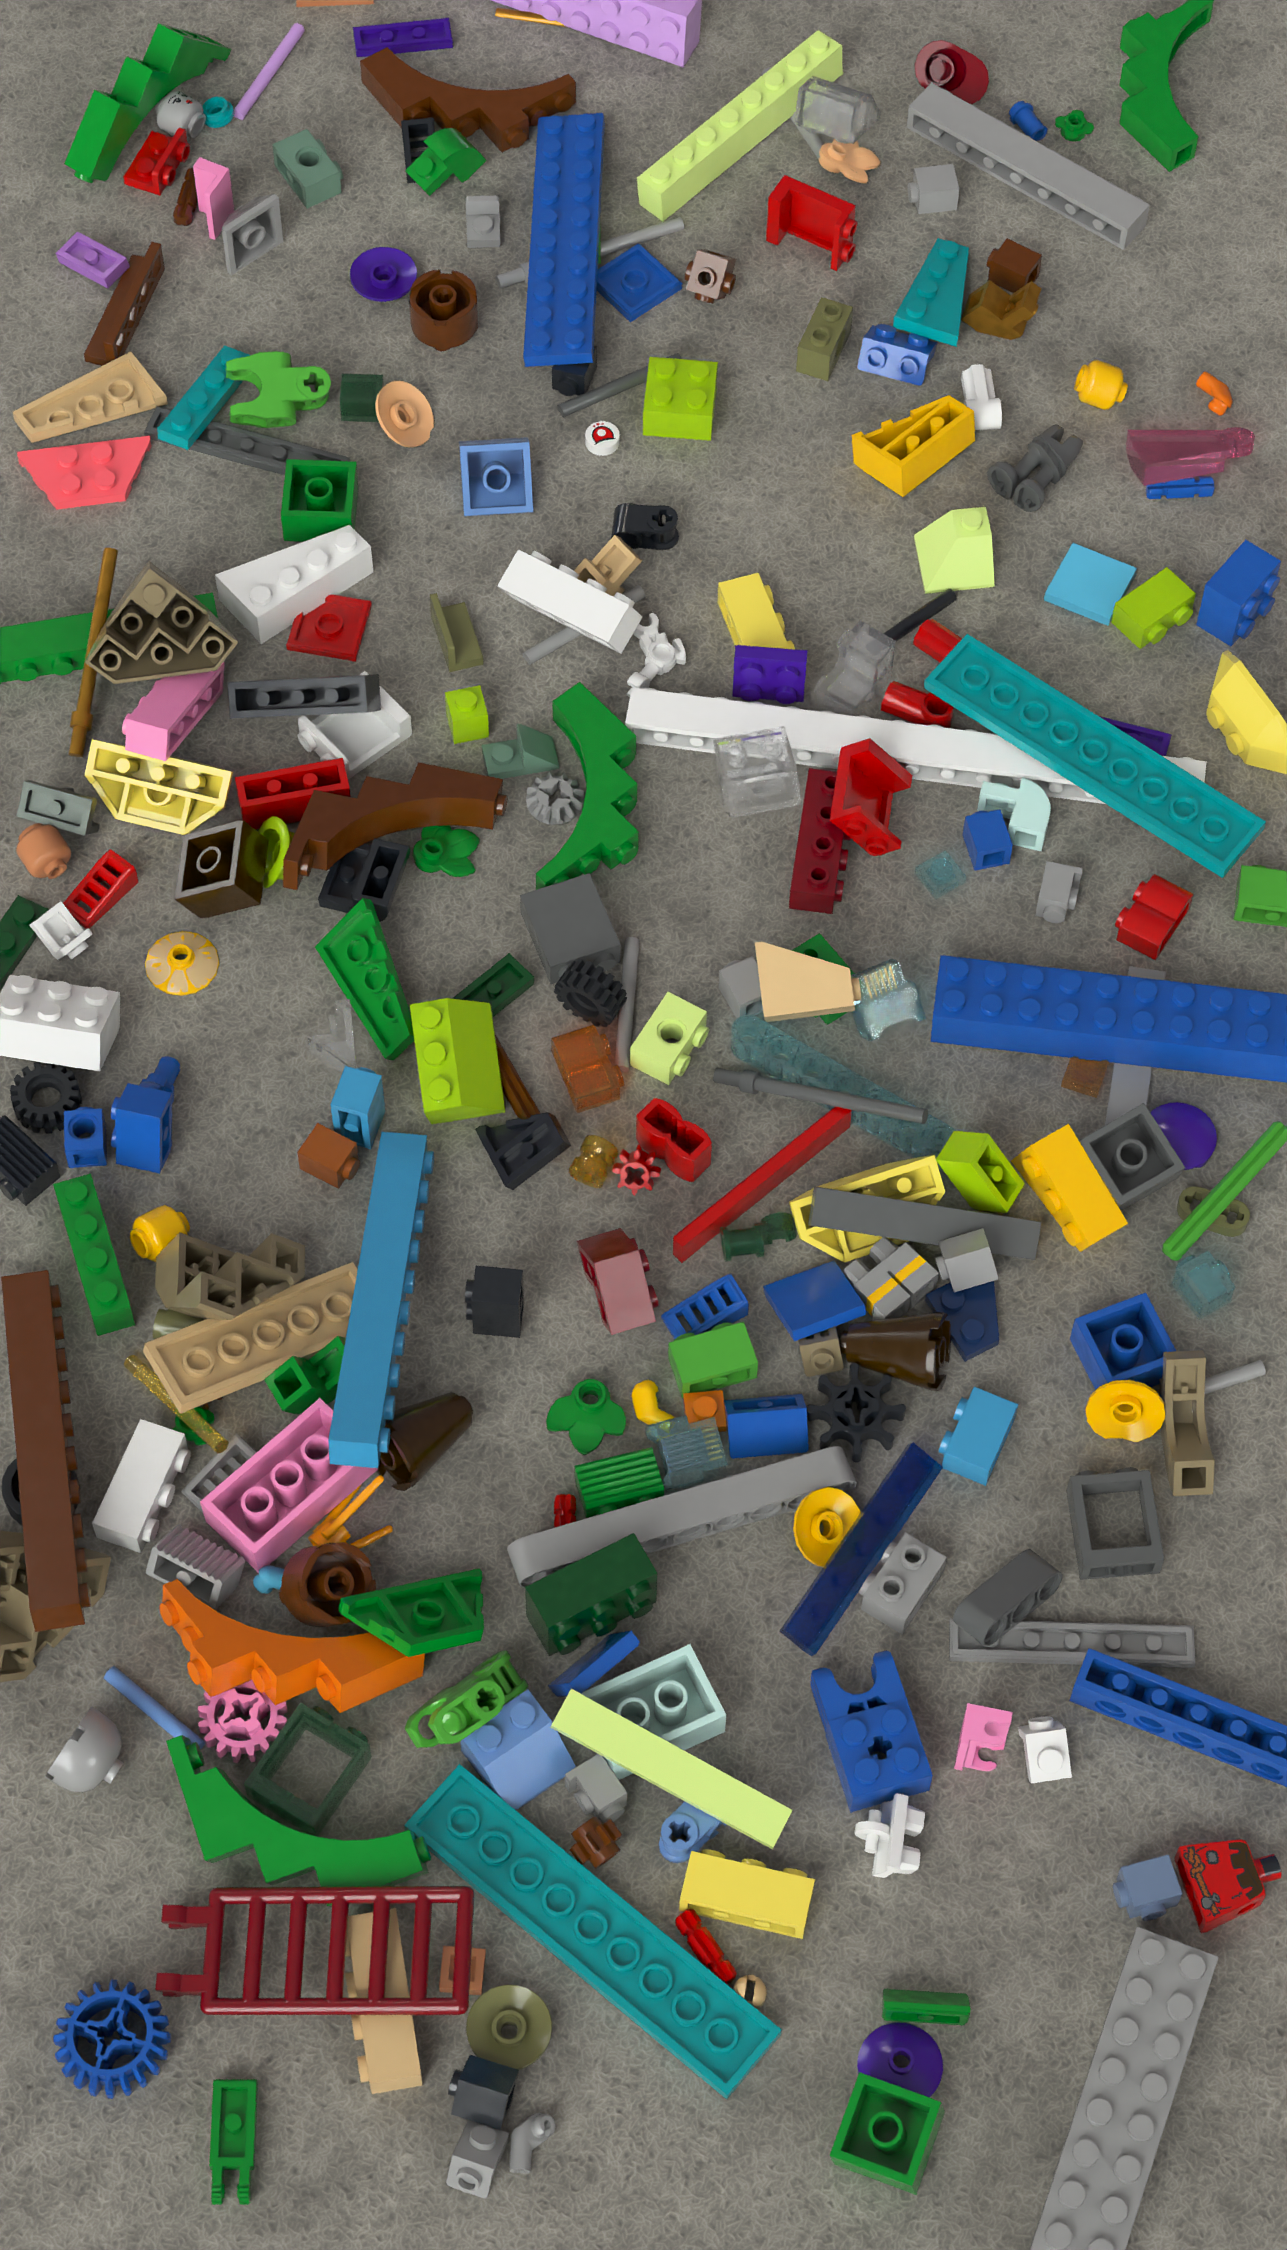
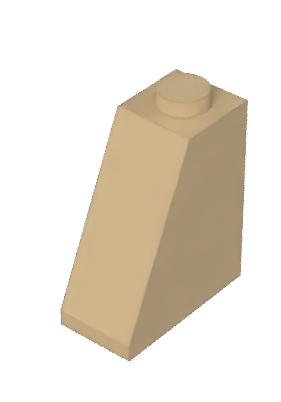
M755 942L765 1022L855 1011L854 1001L861 1000L859 977L851 978L850 968L765 942Z

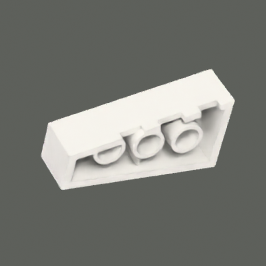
M350 525L215 574L219 600L260 644H263L291 626L294 618L303 612L305 616L325 603V597L330 594L339 595L373 573L371 546Z

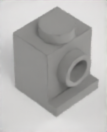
M1046 861L1035 916L1043 917L1051 923L1063 922L1067 909H1075L1083 868Z
M596 1754L565 1774L566 1789L569 1793L576 1789L578 1790V1792L574 1793V1797L586 1815L593 1813L604 1824L609 1819H612L614 1822L624 1813L623 1807L627 1806V1792L603 1756Z

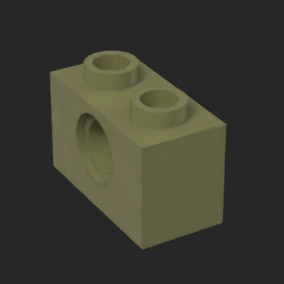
M821 297L798 345L796 372L825 381L829 380L851 333L852 306Z

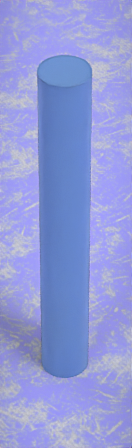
M113 1666L106 1672L104 1679L174 1738L183 1735L189 1738L191 1743L197 1742L200 1749L205 1745L203 1739L118 1668Z

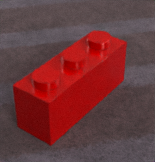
M343 758L235 777L242 820L254 829H260L263 822L272 816L281 818L285 824L301 821L314 790L351 797Z

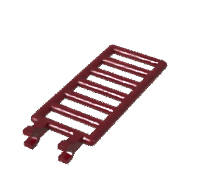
M469 1886L216 1887L210 1891L208 1906L163 1905L161 1922L169 1924L168 1928L206 1927L203 1974L157 1973L155 1990L163 1992L164 1997L201 1995L200 2009L206 2015H462L467 2012L469 2007L474 1890ZM391 1903H415L410 1998H385ZM432 1903H457L452 1998H427ZM225 1904H249L242 1998H218ZM266 1904H291L284 1998H259ZM308 1904H332L326 1998H301ZM349 1904H374L368 1998H343Z

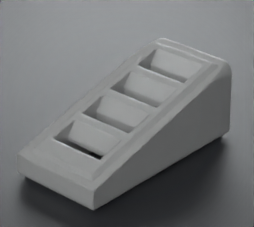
M237 1433L181 1491L202 1513L200 1501L204 1496L197 1490L204 1485L210 1492L213 1491L217 1486L210 1479L215 1474L222 1481L228 1478L229 1475L222 1469L227 1464L236 1471L241 1466L235 1459L239 1453L247 1460L257 1453Z

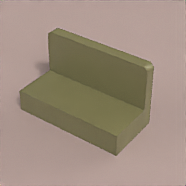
M437 593L429 594L431 619L449 672L483 665V655L465 602L441 607Z

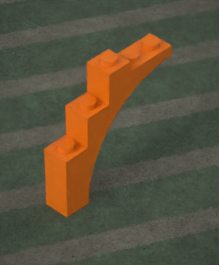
M178 1579L163 1585V1598L160 1604L162 1619L166 1625L173 1626L181 1636L184 1647L190 1652V1661L187 1663L190 1678L196 1685L200 1684L210 1697L253 1680L257 1690L261 1693L265 1692L274 1705H277L317 1687L320 1696L326 1701L329 1700L336 1710L342 1713L423 1676L425 1654L407 1657L370 1632L346 1637L307 1638L276 1634L247 1626L220 1614L196 1598Z

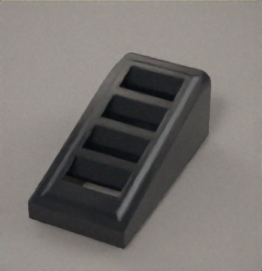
M434 117L401 121L406 169L412 164V159H417L424 152H411V148L428 147L423 142L424 140L410 141V138L425 137L435 133ZM406 172L407 183H416Z

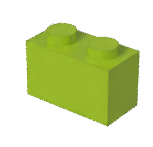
M1166 567L1115 603L1111 623L1139 649L1150 642L1156 644L1175 624L1181 626L1190 619L1193 614L1196 593Z
M953 1131L936 1158L937 1163L969 1206L975 1210L1007 1213L1025 1184L988 1133Z

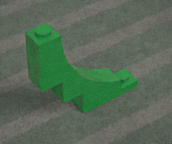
M158 23L144 59L140 60L126 56L112 93L94 90L64 164L74 169V176L85 182L93 183L94 179L106 181L129 138L151 109L183 82L204 74L208 63H213L214 58L226 61L231 49L206 35Z
M183 1735L166 1741L205 1861L214 1863L254 1848L265 1882L270 1885L279 1884L314 1870L321 1887L394 1886L429 1873L426 1862L431 1861V1855L423 1836L417 1838L415 1832L407 1830L394 1835L367 1840H338L299 1832L273 1819L255 1806L235 1786L224 1770L214 1767L201 1772L199 1767L204 1766L205 1762L197 1742L191 1743L190 1739Z

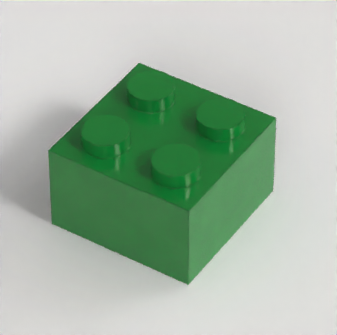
M286 459L281 508L284 541L304 542L350 525L355 530L359 489L356 462Z
M859 2072L829 2156L837 2166L916 2195L945 2114L942 2102Z

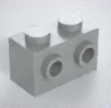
M905 1532L898 1544L892 1541L885 1550L880 1561L884 1565L877 1576L870 1573L859 1592L863 1596L861 1610L903 1635L943 1574L947 1557Z

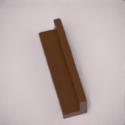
M151 242L144 257L132 254L128 262L130 267L122 274L84 353L85 362L103 366L125 354L165 270L160 243Z

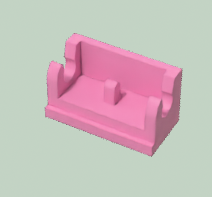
M967 1703L954 1769L961 1771L963 1767L981 1771L996 1769V1763L981 1760L978 1752L982 1748L1004 1750L1013 1712Z

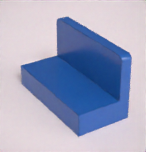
M802 1394L724 1400L726 1423L728 1426L729 1454L731 1458L806 1453L809 1450L807 1407Z

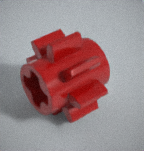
M639 1144L636 1150L631 1153L622 1149L619 1157L623 1163H615L612 1168L613 1173L620 1174L617 1187L626 1186L632 1189V1194L635 1196L638 1189L643 1187L651 1191L654 1186L651 1177H659L661 1173L660 1167L653 1166L656 1153L647 1154L642 1151ZM632 1167L633 1169H638L639 1167H641L643 1169V1173L639 1170L632 1173L630 1171V1168Z

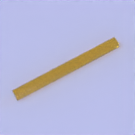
M130 1355L125 1359L124 1366L216 1453H222L227 1449L228 1441L194 1409L179 1413L158 1376L136 1355Z

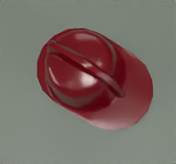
M944 40L928 43L917 54L914 65L915 76L924 89L930 83H933L971 105L979 101L986 93L989 84L988 70L984 63L975 55Z

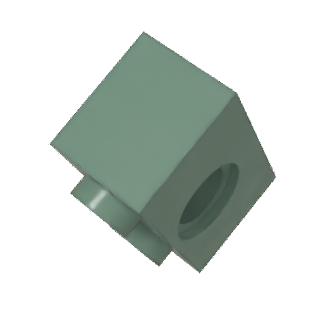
M308 129L272 144L275 167L306 208H310L341 193L340 180L343 179V173L339 164L335 160H330L321 140H315Z

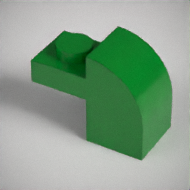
M445 128L433 133L423 141L428 148L405 171L431 196L452 173L463 183L487 160L457 129Z
M337 1336L309 1360L292 1356L264 1379L282 1411L302 1414L319 1398L326 1404L336 1399L346 1338Z

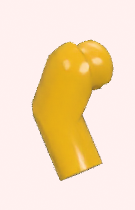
M643 1380L637 1383L631 1395L636 1417L640 1421L668 1435L675 1425L677 1418L658 1408L656 1397L658 1386L651 1380Z

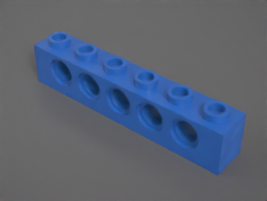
M1088 1648L1069 1701L1287 1787L1286 1725Z

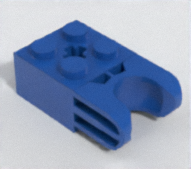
M887 1650L874 1654L871 1667L874 1686L863 1694H851L844 1691L837 1684L832 1671L828 1668H819L811 1672L812 1693L850 1812L892 1801L897 1793L912 1796L929 1791L933 1777L891 1652ZM872 1752L884 1753L886 1758L879 1760L877 1754L872 1756Z

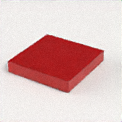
M330 594L325 597V603L305 616L302 612L294 618L286 645L287 650L356 662L372 607V601Z

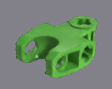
M258 352L226 362V378L236 381H249L258 388L260 393L253 401L236 403L230 406L229 416L231 423L260 428L292 426L297 422L296 411L321 408L328 400L331 385L328 373L317 366L292 367L291 355L289 353ZM308 385H314L317 392H311V388Z
M507 1650L498 1652L480 1663L471 1674L455 1686H450L440 1691L408 1718L405 1730L416 1748H428L437 1744L460 1742L495 1717L502 1710L504 1704L510 1702L528 1688L525 1678H520L510 1662L511 1656ZM425 1715H430L428 1726L435 1734L430 1739L424 1738L418 1730L419 1721Z

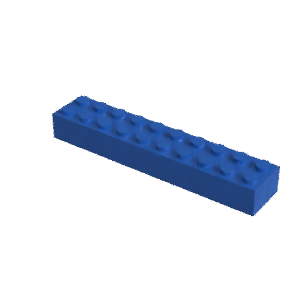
M941 955L930 1042L1287 1083V994Z

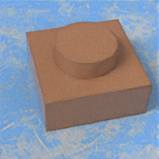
M443 1946L439 1992L452 1993L455 1946ZM472 1948L469 1995H482L486 1949Z

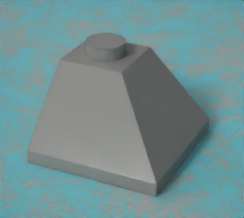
M275 194L256 197L245 205L239 206L228 216L222 226L227 272L231 276L283 242L279 197Z

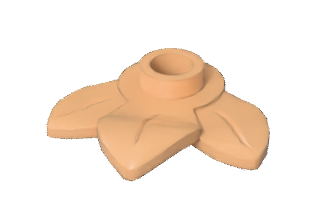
M850 137L834 138L832 143L823 144L819 150V163L824 169L832 173L841 172L846 178L859 183L867 184L868 176L865 171L878 168L881 164L879 158L871 150L859 147L858 141Z

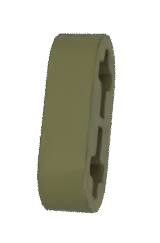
M1197 1186L1188 1187L1183 1190L1177 1203V1212L1180 1218L1184 1221L1191 1214L1192 1210L1189 1208L1193 1199H1197L1201 1203L1211 1190ZM1234 1199L1207 1230L1228 1237L1241 1235L1249 1223L1250 1212L1248 1207L1243 1202ZM1230 1212L1237 1214V1220L1234 1221V1224L1226 1222Z

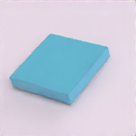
M1072 543L1045 592L1044 601L1109 626L1112 620L1114 605L1125 596L1136 575L1137 568Z

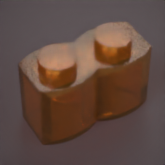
M593 1024L551 1038V1051L577 1113L620 1100V1087L624 1086V1079L619 1066H612L607 1057L611 1055V1048L605 1033L599 1035Z

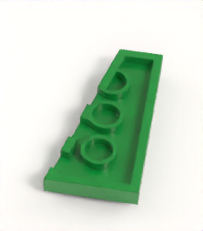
M362 898L315 948L383 1057L387 1060H395L414 1042L411 1012L373 902L370 899Z

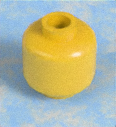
M1094 360L1089 365L1084 364L1081 367L1075 381L1074 390L1078 392L1079 400L1082 403L1108 410L1115 402L1121 403L1123 401L1128 384L1123 382L1124 375L1121 368L1100 360Z
M167 1205L159 1206L135 1219L132 1231L130 1232V1241L140 1257L156 1262V1256L179 1232L188 1235L190 1225L182 1212H176Z

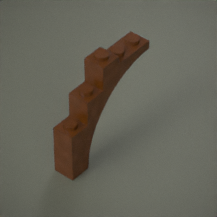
M388 47L360 60L362 83L400 127L402 120L434 117V121L441 129H457L464 137L473 135L480 128L501 153L510 148L522 146L529 139V127L538 126V118L550 117L558 112H566L576 103V81L569 74L526 88L480 90L451 85L424 75L399 59Z

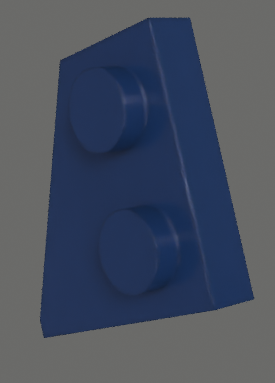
M994 1281L957 1292L953 1291L951 1282L925 1295V1301L933 1313L944 1312L948 1314L945 1320L950 1321L951 1341L965 1362L999 1344Z

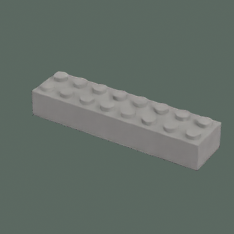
M1140 1927L1136 1928L1029 2250L1126 2249L1218 1956Z

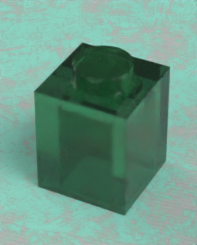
M342 373L340 390L341 421L379 422L376 414V398L384 386L383 375Z

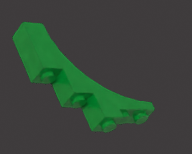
M1187 0L1182 6L1169 13H1164L1157 20L1147 12L1137 19L1128 21L1122 29L1120 49L1130 58L1122 66L1119 86L1130 96L1122 103L1119 124L1169 172L1195 157L1198 135L1183 119L1173 100L1168 80V68L1183 43L1194 32L1210 22L1214 0Z
M578 682L552 701L553 721L570 740L580 759L586 781L585 800L582 813L570 838L557 855L536 873V890L579 877L582 874H591L598 868L600 861L610 870L620 863L625 865L633 860L639 848V831L623 817L628 815L637 803L638 783L623 770L635 758L636 735L581 682Z

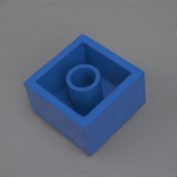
M1245 539L1205 584L1196 625L1229 646H1232L1239 637L1242 639L1247 638L1255 625L1254 620L1259 615L1266 616L1274 605L1275 598L1272 595L1281 579L1277 576L1281 561Z
M1146 1292L1074 1319L1070 1341L1095 1390L1104 1384L1118 1380H1132L1144 1383L1149 1387L1159 1385V1379L1163 1378V1352L1176 1351Z

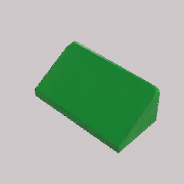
M883 1989L882 2018H884V2021L965 2025L968 2022L970 2002L967 1994Z

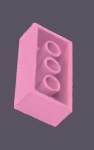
M321 1398L200 1501L206 1523L241 1557L243 1556L245 1561L258 1573L259 1569L270 1565L378 1470V1468L330 1464L328 1439L333 1410Z

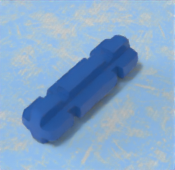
M1199 476L1198 480H1195L1194 477L1166 478V481H1162L1161 478H1149L1145 486L1146 496L1148 499H1161V495H1166V499L1192 498L1194 494H1198L1199 497H1210L1214 492V480L1211 476Z

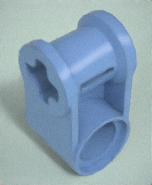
M684 1801L662 1824L659 1840L660 1853L670 1862H685L690 1858L691 1851L697 1852L709 1839L714 1838L719 1833L716 1829L721 1824L724 1826L727 1824ZM682 1834L686 1836L685 1842L681 1839H678L676 1842L671 1840L672 1835L677 1838Z

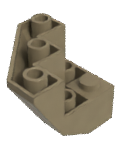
M148 561L104 623L85 663L113 684L217 671L237 645L238 640L206 606L178 582Z

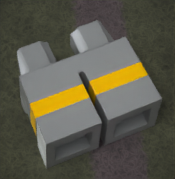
M886 1237L881 1238L870 1249L869 1256L878 1264L876 1267L870 1270L860 1259H855L844 1269V1275L865 1304V1310L873 1317L872 1321L902 1317L908 1312L909 1308L912 1309L925 1298L926 1294L936 1289L939 1272L906 1242L898 1247Z

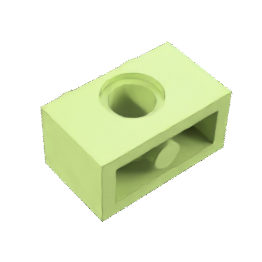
M667 992L630 1047V1066L667 1085L671 1083L675 1075L681 1077L690 1063V1052L694 1046L700 1048L708 1036L709 1028L706 1027L707 1011ZM673 1038L677 1039L678 1042L668 1043L664 1040Z

